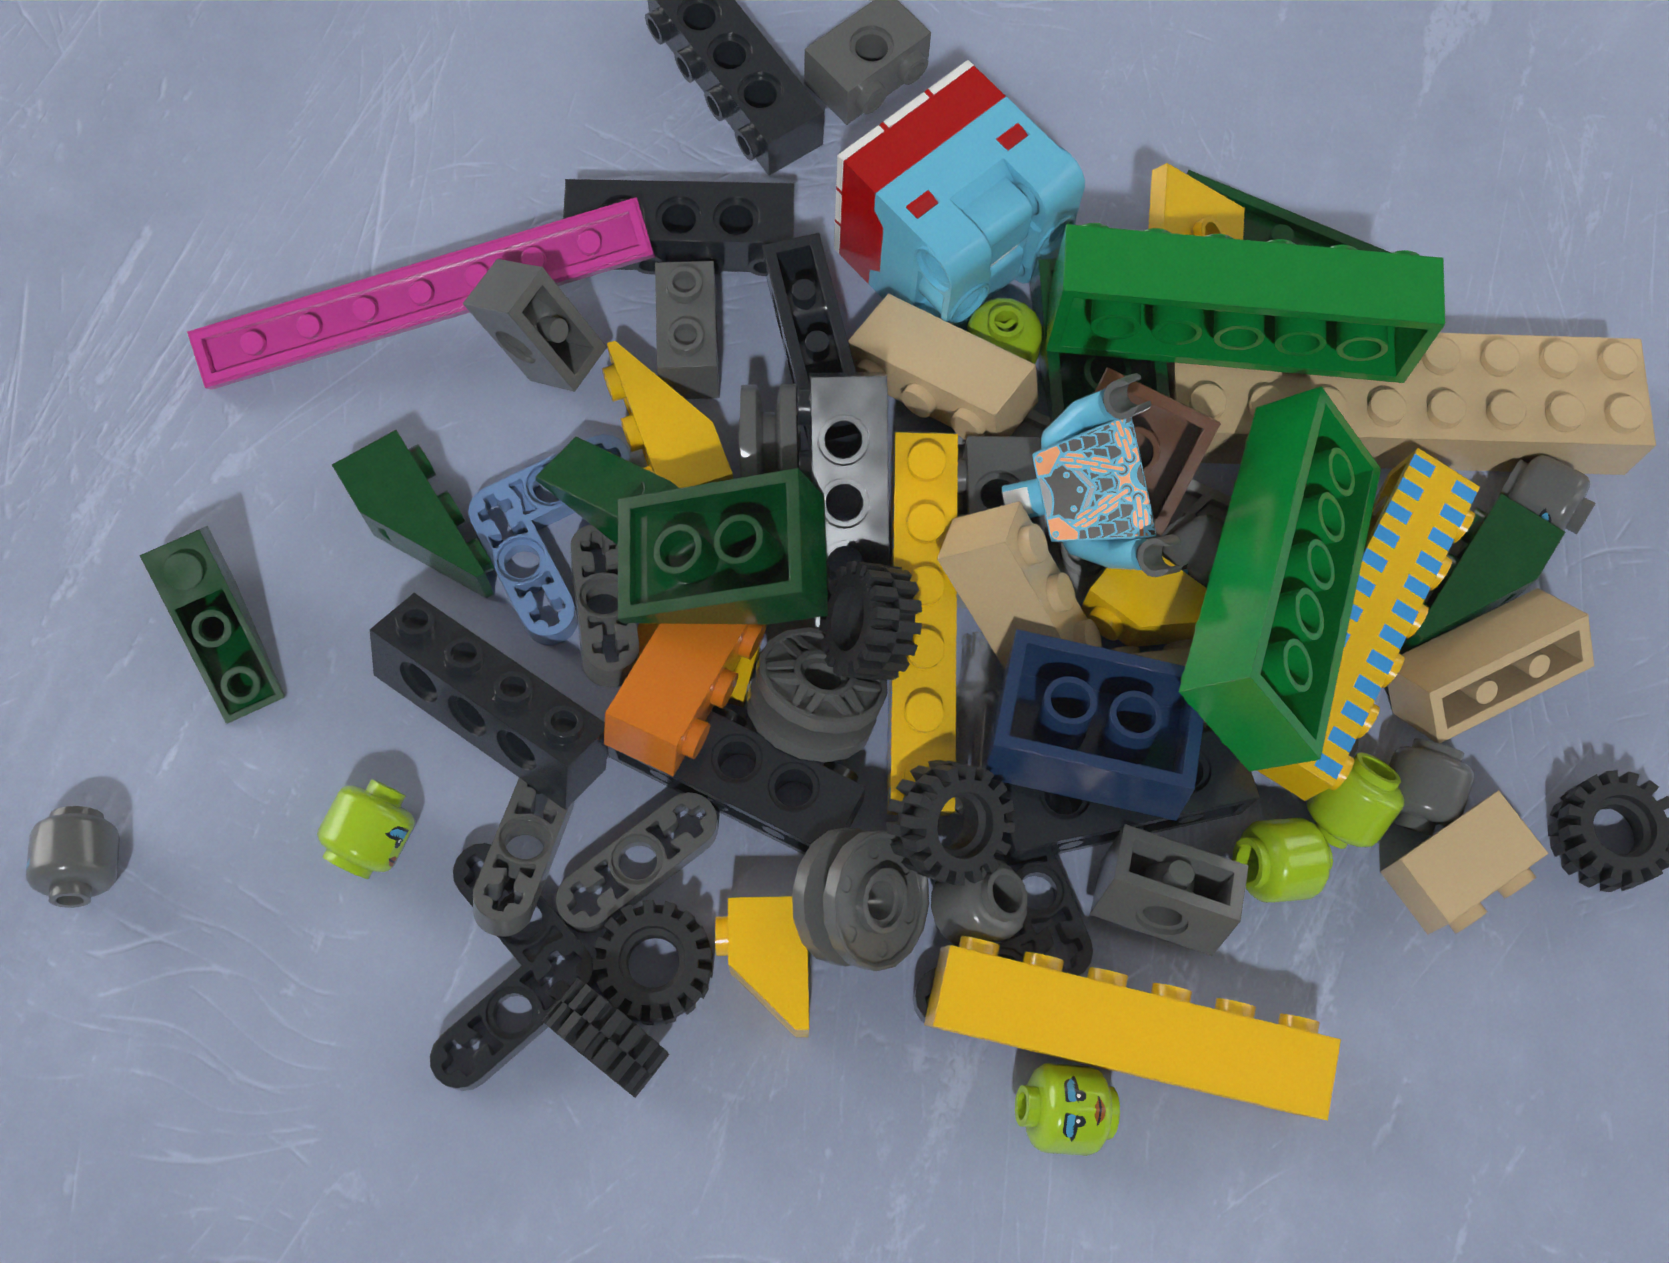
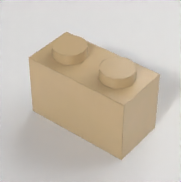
M1498 790L1380 871V873L1427 935L1446 925H1449L1456 934L1488 912L1481 904V901L1498 890L1505 899L1533 881L1536 876L1529 867L1549 853Z

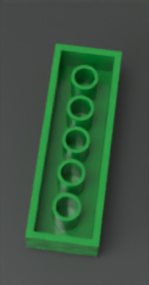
M1101 223L1066 224L1049 288L1046 351L1405 383L1445 326L1444 258L1420 256L1418 253L1408 250L1386 253L1357 250L1349 245H1335L1331 247L1296 245L1292 241L1284 239L1263 242L1233 239L1225 234H1210L1207 236L1173 234L1160 228L1139 231L1109 228Z
M1322 386L1258 406L1255 409L1250 432L1246 438L1238 476L1234 482L1226 520L1221 530V538L1214 564L1209 574L1201 612L1195 625V634L1186 667L1181 677L1179 693L1249 772L1321 760L1381 472L1380 466Z

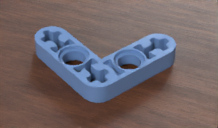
M601 434L585 440L631 462L628 447L621 439L613 435ZM559 453L483 488L474 495L468 510L474 531L495 568L494 570L526 632L534 641L542 645L552 646L569 639L575 632L578 624L573 598L537 532L576 513L561 500L548 503L539 500L535 496L536 488L539 485L535 477ZM499 506L503 512H506V519L514 536L507 538L505 541L503 540L495 522L492 519L489 520L490 514L488 510L492 507ZM520 552H531L539 557V568L530 577L515 578L507 572V563L511 557ZM542 588L551 607L554 610H560L558 612L560 622L554 626L549 627L545 620H539L541 612L532 594L537 593Z

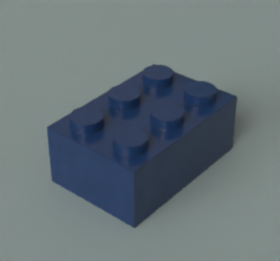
M1016 629L1005 667L985 769L994 774L992 779L1177 821L1195 789L1204 723L1200 715L1179 693L1181 677L1186 666Z

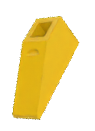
M608 342L607 347L611 366L602 368L603 376L612 401L615 402L623 399L629 416L620 418L622 428L631 452L642 449L648 465L644 469L670 480L679 488L733 479L732 470L713 422L618 342Z

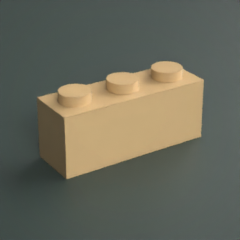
M889 293L848 340L856 372H884L887 375V395L903 402L914 414L924 418L930 416L951 427L965 440L967 436L1010 437L1038 402L1035 364Z
M1020 501L952 520L937 560L1004 669L1016 629L1102 647L1097 625L1093 620L1087 619L1075 598L1074 587L1069 576L1066 573L1060 572L1048 551L1044 532L1040 526L1032 523Z
M1537 588L1402 654L1405 658L1404 663L1397 676L1388 685L1393 714L1432 741L1440 744L1594 667L1589 615Z

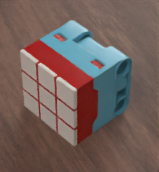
M967 60L837 155L834 249L883 299L889 293L966 331L973 312L1014 279L1022 284L1029 283L1039 259L1058 257L1066 224H1076L1085 188V178L1078 162L1073 156L1051 140L982 72Z

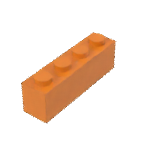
M659 624L605 712L604 745L674 776L685 756L695 759L699 754L710 729V723L705 720L714 705L723 709L729 701L739 676L738 673L734 672V669L742 656L749 660L753 658L764 636L766 625Z

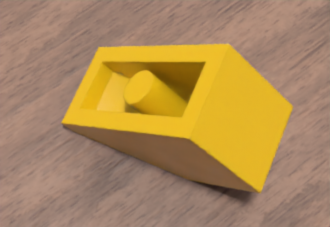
M1162 556L1166 564H1168L1169 566H1175ZM1106 568L1089 589L1081 609L1087 616V619L1095 622L1100 635L1109 640L1115 641L1118 639L1126 646L1136 647L1169 644L1179 640L1193 639L1195 625L1199 619L1207 588L1182 570L1173 574L1152 577L1142 570Z
M792 896L728 898V916H716L715 919L716 956H728L730 974L796 1038L809 1037L808 949L802 944L793 920Z

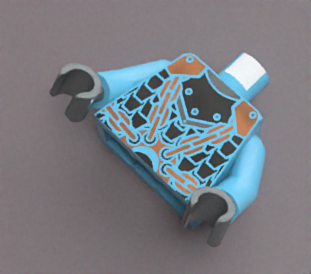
M1135 373L1113 381L1106 389L1072 402L1043 431L1041 450L1032 454L1037 478L1002 486V493L1005 505L1020 501L1029 518L1045 515L1051 542H1062L1069 554L1107 568L1142 570L1148 576L1159 577L1181 571L1182 566H1169L1162 558L1163 546L1181 544L1178 536L1173 534L1145 539L1156 536V527L1132 417L1149 409L1151 401L1149 400L1140 405L1130 401L1127 394L1128 385L1142 379L1139 374Z

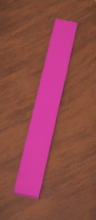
M635 197L187 331L204 387L213 390L470 313L463 303L496 259L543 267L557 286L654 258L655 254L639 201Z

